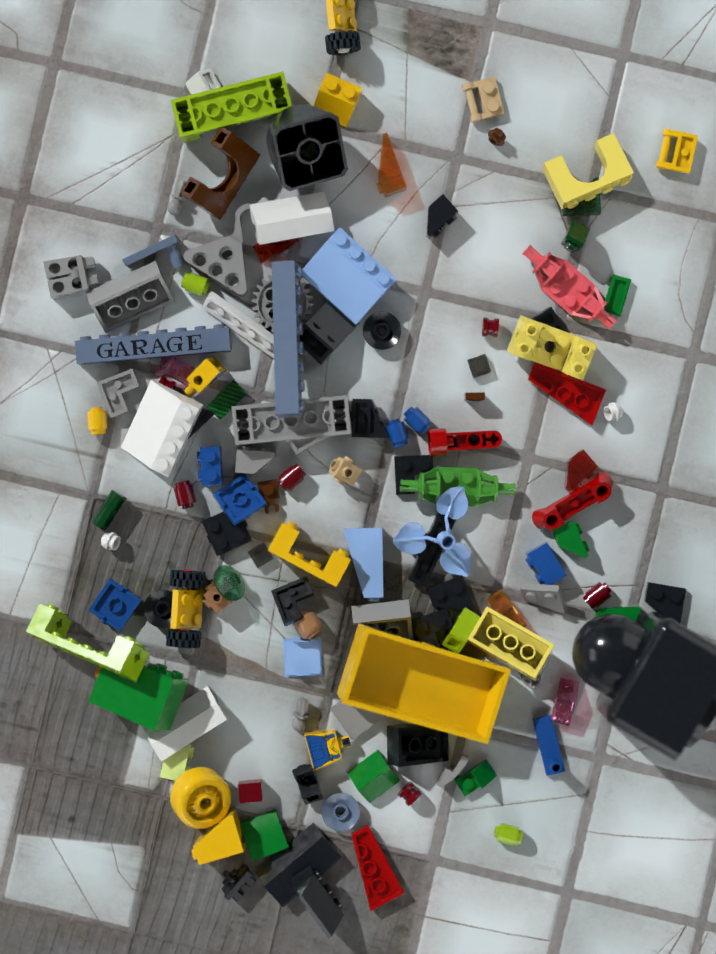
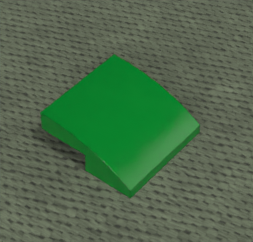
M276 809L240 822L252 861L289 848Z

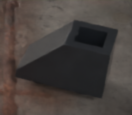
M444 194L428 207L426 234L428 239L432 236L436 238L443 232L441 228L444 225H451L457 219L458 210Z

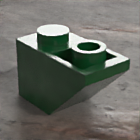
M573 220L561 242L564 245V249L573 253L574 251L578 252L583 247L590 228Z

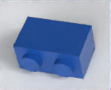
M547 542L526 553L528 558L525 561L530 569L534 568L537 575L535 577L539 584L552 585L567 576Z

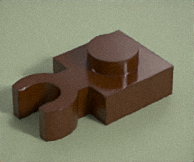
M277 479L257 482L259 493L267 502V506L264 508L266 514L269 513L268 508L270 505L275 506L276 512H279V505L275 502L276 498H280Z

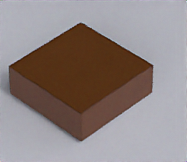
M485 392L464 394L465 401H483L485 399Z

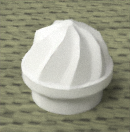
M612 402L604 407L603 413L606 420L615 422L622 417L623 408L620 404Z
M115 532L105 533L101 538V545L108 551L117 550L121 542L120 536H117Z

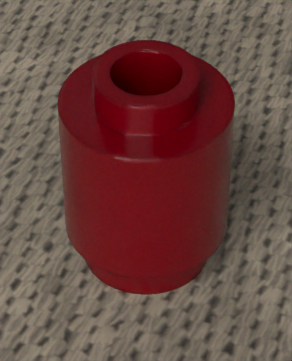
M296 463L278 477L280 479L278 483L285 491L287 489L292 491L304 480L303 477L307 474Z
M189 480L175 483L174 493L178 507L182 506L183 509L194 507L193 503L197 501L193 486Z
M598 582L585 593L586 595L583 599L592 609L598 608L611 597L609 593L612 590L605 582L603 584Z

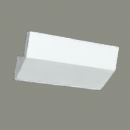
M324 191L249 204L252 224L256 225L258 244L260 245L334 231L332 212Z
M209 686L180 703L170 730L153 731L143 727L152 748L161 762L227 720Z

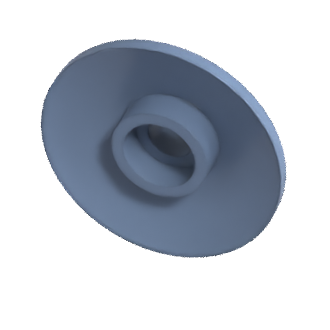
M335 793L329 796L323 803L322 818L329 828L335 831H346L354 827L358 822L360 807L356 799L351 795ZM340 807L345 810L342 814L337 812V809Z

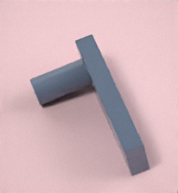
M176 235L122 259L125 266H128L157 251L165 249L174 269L184 265L175 245L178 242Z

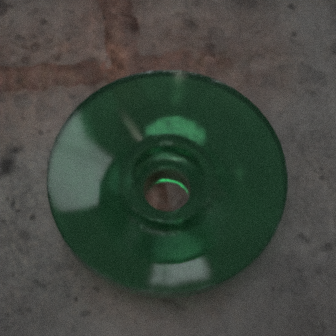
M222 565L215 570L214 584L218 592L229 601L241 599L245 592V585L239 572L229 565Z

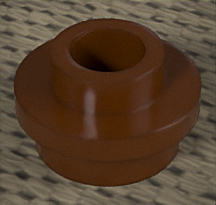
M499 128L488 132V139L494 146H502L505 143L506 135Z

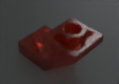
M294 238L261 245L257 243L253 248L260 262L264 263L289 250L299 243V240Z

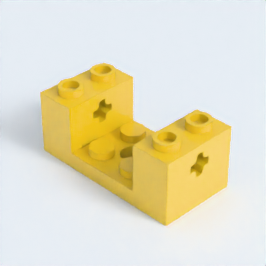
M291 521L283 522L268 551L337 587L351 561V558L348 557L350 553L341 548L338 551L334 549L325 568L322 569L321 563L313 559L309 562L304 559V554L296 550L294 552L290 551L301 531L298 530L299 526Z

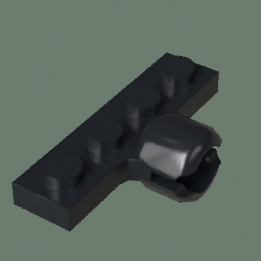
M437 512L429 531L424 536L437 538L440 532L446 531L444 514ZM448 516L449 527L452 530L456 519H451ZM425 540V550L416 554L417 558L407 580L425 588L443 550L438 543L430 540Z

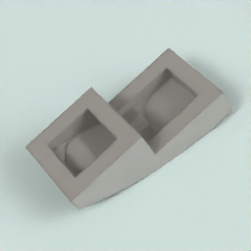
M461 752L453 769L445 766L437 781V786L443 787L451 782L465 767L469 757Z

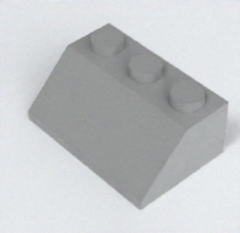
M409 599L351 606L354 635L358 623L379 631L413 640Z

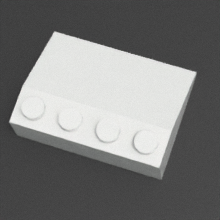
M151 380L121 448L149 468L169 477L176 467L203 404Z

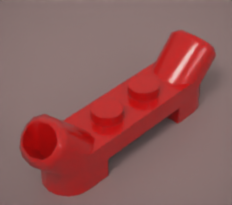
M598 473L589 483L546 508L535 510L532 514L534 525L539 529L545 527L549 530L557 529L565 524L564 521L595 502L600 504L607 500L612 493V478L607 473Z

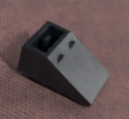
M328 300L303 325V334L300 335V342H303L304 350L322 365L360 323L358 322L355 325Z

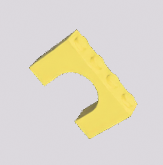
M614 133L596 140L594 149L603 165L604 175L595 182L585 183L575 179L570 173L562 155L544 162L542 170L561 209H571L577 206L578 202L583 200L590 201L601 192L606 194L612 191L615 186H625L631 182L634 172Z

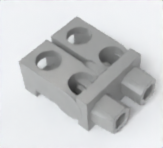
M78 255L43 261L46 277L49 280L47 282L50 296L53 300L88 292L90 288L100 285L97 274L87 276L86 269L96 268L94 257Z

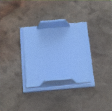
M316 637L313 640L303 638L283 639L285 677L323 675L321 637Z

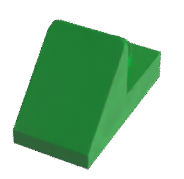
M486 759L454 780L463 795L467 796L479 787L483 789L497 775Z

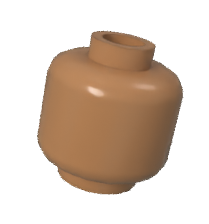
M301 612L302 619L295 622L294 626L303 639L313 640L322 633L323 624L315 612Z

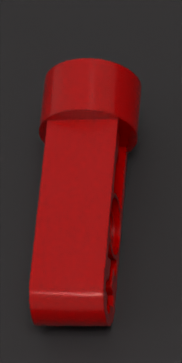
M445 428L428 429L430 456L447 455L448 450L496 448L502 443V435L498 431L446 433ZM492 434L493 437L497 438L496 441H493V444L491 441H483V438H490ZM453 435H456V447H453ZM471 435H476L478 438V442L474 446L469 443Z

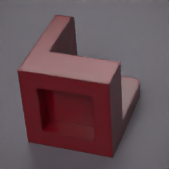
M262 779L239 781L240 803L261 802L263 800Z

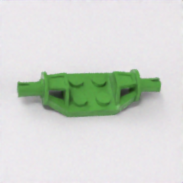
M437 466L426 473H420L418 480H400L401 485H408L400 486V492H417L419 500L424 498L436 504L444 491L458 486L464 487L468 506H478L489 501L496 502L498 495L516 494V491L510 490L516 489L515 483H499L497 475L491 476L474 467ZM435 478V480L425 481V479Z

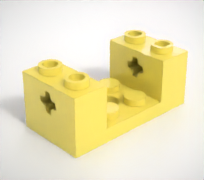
M520 315L507 352L584 380L597 344ZM548 341L554 343V349L550 352L545 350V344Z

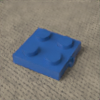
M245 474L213 493V497L220 505V509L223 510L224 514L226 513L234 526L267 506L266 501L259 493L257 485H253Z
M110 578L88 611L99 617L102 623L106 625L108 623L120 632L142 599L132 593L130 589Z

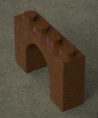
M222 127L219 128L210 144L220 150L228 160V172L225 179L218 186L208 188L202 182L189 177L180 194L202 210L219 220L226 213L229 205L236 197L237 192L260 157V154L233 132Z

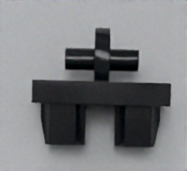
M245 863L238 870L234 868L231 872L228 870L223 872L225 877L222 882L224 885L222 888L225 894L224 897L228 900L232 898L240 901L244 896L241 886L245 884L250 888L255 884V876Z

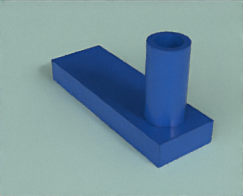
M551 714L532 719L546 775L564 772L565 768Z

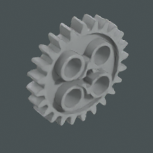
M268 275L269 281L267 282L262 279L264 285H257L260 291L253 292L257 299H253L251 302L257 304V306L252 307V310L258 311L254 315L255 318L261 317L258 323L263 324L265 322L264 328L267 330L271 326V332L273 333V319L270 318V312L273 310V307L266 308L267 304H273V300L270 301L266 298L267 293L272 291V276ZM298 278V285H301L302 296L299 297V304L302 305V316H299L300 323H302L303 320L308 321L306 314L312 315L308 308L314 307V304L309 303L313 296H307L311 289H304L307 283L300 284L301 278Z

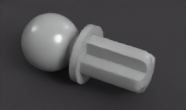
M180 180L175 193L171 195L174 197V200L170 201L167 206L168 212L171 215H179L183 210L181 202H186V199L180 192L186 184L185 181Z
M304 697L297 700L296 710L293 712L295 718L292 720V727L295 731L299 732L306 728V718L309 715L307 713L309 701Z

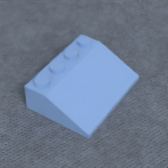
M340 227L301 270V276L355 325L397 280Z

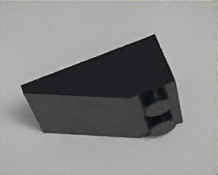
M414 723L387 725L388 764L403 767L449 761L448 733Z

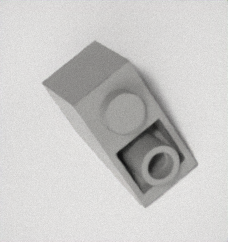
M242 446L241 450H237L235 473L256 474L276 457V453L272 452L271 448H261L260 451H253V447Z

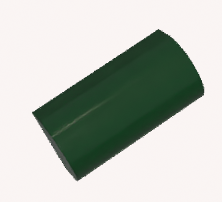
M112 489L91 522L100 529L106 530L125 502L126 497Z

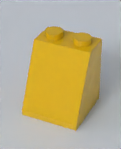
M236 807L229 810L219 823L207 829L197 838L193 845L192 856L194 861H198L199 865L244 852L246 841Z

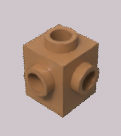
M218 581L217 583L211 582L204 587L205 591H203L204 597L202 600L208 608L212 607L216 614L232 603L231 598L228 596L231 592L225 584L221 585Z

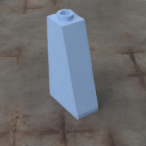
M344 528V535L363 596L368 598V601H380L379 598H383L382 528Z

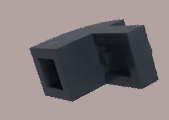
M302 764L292 770L305 805L324 799L315 770L313 771L311 764Z

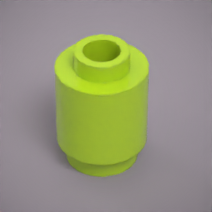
M185 273L181 287L185 288L187 292L203 296L204 293L208 294L211 283H208L209 279L194 273Z
M500 823L499 826L496 825L494 837H496V842L511 846L520 845L523 830H519V827Z

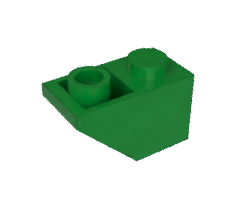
M571 520L552 530L558 547L584 558L589 557L587 552L590 550L587 542L582 541L580 534L583 532L579 523Z

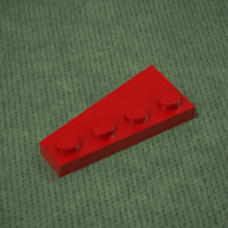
M534 362L527 379L588 424L593 425L606 389Z
M369 824L352 832L351 835L369 908L372 911L404 894V890Z

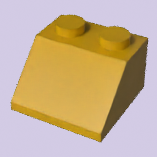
M326 73L319 88L314 107L338 116L340 125L347 128L362 94V88Z

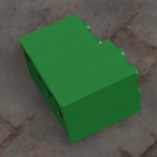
M160 663L144 665L136 682L98 666L95 672L96 682L88 702L150 730L166 731L171 729L189 679L184 678V674L179 671H168L167 666Z

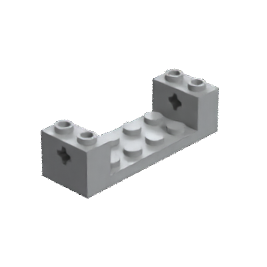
M348 395L304 399L305 411H302V417L279 418L276 415L275 402L231 406L235 445L351 435Z

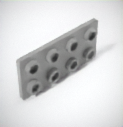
M341 701L331 707V711L352 740L386 717L382 714L343 704Z

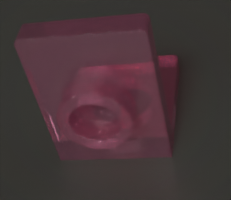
M163 357L159 363L156 375L170 376L182 384L188 385L189 382L186 379L194 371V368L176 357ZM168 362L167 368L162 370L164 364Z

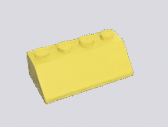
M489 607L485 608L467 639L468 643L534 681L538 678L554 647V644Z

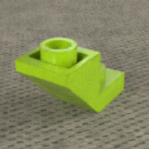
M465 607L442 645L459 654L467 643V639L480 616Z

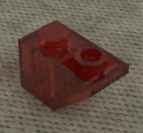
M581 449L566 462L564 489L567 492L570 490L575 491L582 485L580 482L583 479H590L597 473L595 469L598 466L584 449Z

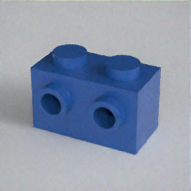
M221 446L200 447V452H197V462L201 463V471H198L199 482H202V486L224 485Z

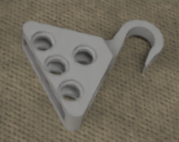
M252 203L240 206L235 212V225L232 235L187 250L183 254L184 260L189 265L241 297L248 294L241 216L244 212L250 211L249 204ZM227 250L233 253L229 260L222 258L223 253ZM198 257H205L206 263L203 266L196 265ZM215 267H221L222 273L219 276H214L212 270ZM231 277H237L239 279V282L236 286H230L228 284V281Z

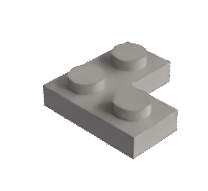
M134 369L97 382L110 418L129 412L123 393L140 387Z

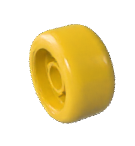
M195 767L185 771L176 779L171 789L170 803L173 811L184 824L195 829H205L216 825L225 817L231 804V791L226 781L216 771L207 767Z

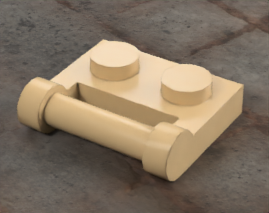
M495 76L462 85L471 112V123L505 114ZM473 89H478L484 113L479 114Z

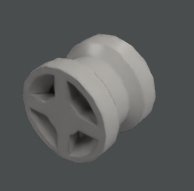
M521 673V680L527 687L534 688L539 685L541 675L539 674L536 681Z

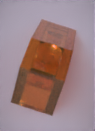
M387 133L383 134L378 175L379 182L376 183L379 194L383 193L384 198L403 192L407 188Z

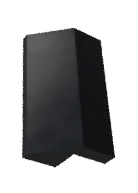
M312 823L289 843V848L279 851L255 873L268 892L284 907L297 896L291 880L293 876L309 865L314 871L318 870L322 875L342 857L334 845L324 837L318 826Z

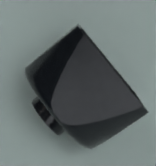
M299 104L285 108L271 121L267 130L266 143L271 161L283 188L293 191L340 178L346 174L348 167L338 116L312 105Z

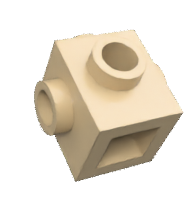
M337 456L331 462L328 473L334 475L332 479L340 484L346 482L354 486L362 469L353 465L355 461L345 456L343 459Z

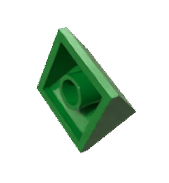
M376 750L347 772L358 792L369 803L400 782V779L379 750Z

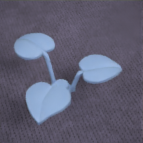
M452 487L444 491L436 502V510L440 514L445 515L446 531L440 532L437 538L424 536L425 529L423 526L410 522L398 531L393 539L394 545L405 553L418 554L425 550V540L438 543L446 550L440 557L441 567L450 574L468 577L471 569L470 551L464 544L456 543L455 538L450 534L451 529L448 522V516L451 519H459L467 512L468 500L464 487Z

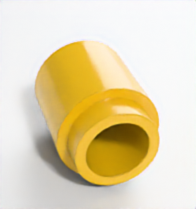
M91 407V411H87L90 434H106V429H108L106 410H102V407Z

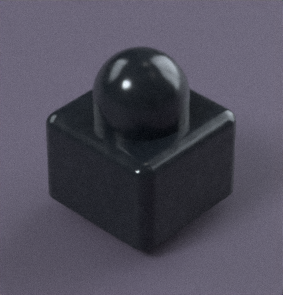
M655 611L646 614L640 624L618 614L600 615L589 620L578 631L572 647L574 667L580 678L587 685L600 692L596 700V707L611 725L673 761L680 757L685 747H692L703 736L716 717V644Z

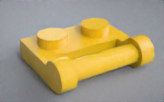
M663 129V143L659 161H656L655 167L690 174L698 135ZM671 138H676L672 163L666 162Z

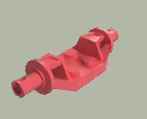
M529 245L522 253L535 264L534 267L536 268L532 272L536 275L541 291L570 316L587 319L589 322L597 318L607 329H610L617 320L604 310L607 301L603 300L597 287L567 260L551 255V252L546 256H542L532 245ZM539 268L548 276V279L545 278ZM583 307L584 309H586V310H588L589 312H591L592 315L589 314V313H587V312H585V311H583V310L580 309V308Z

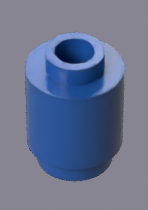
M411 406L404 413L406 416L404 421L416 433L423 434L432 425L429 422L430 419L418 407L413 408Z
M399 418L388 421L389 425L385 427L393 447L396 448L408 444L407 439L409 437L404 421H400Z

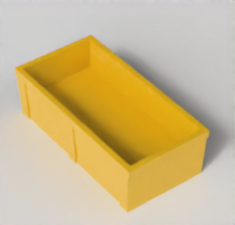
M358 623L337 695L341 699V703L488 744L511 669L491 661H482L441 649L429 643H420Z

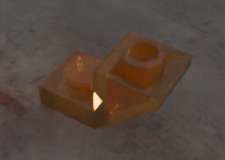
M502 589L486 599L494 611L522 627L527 626Z

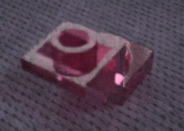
M560 678L550 721L569 726L577 699L579 682Z

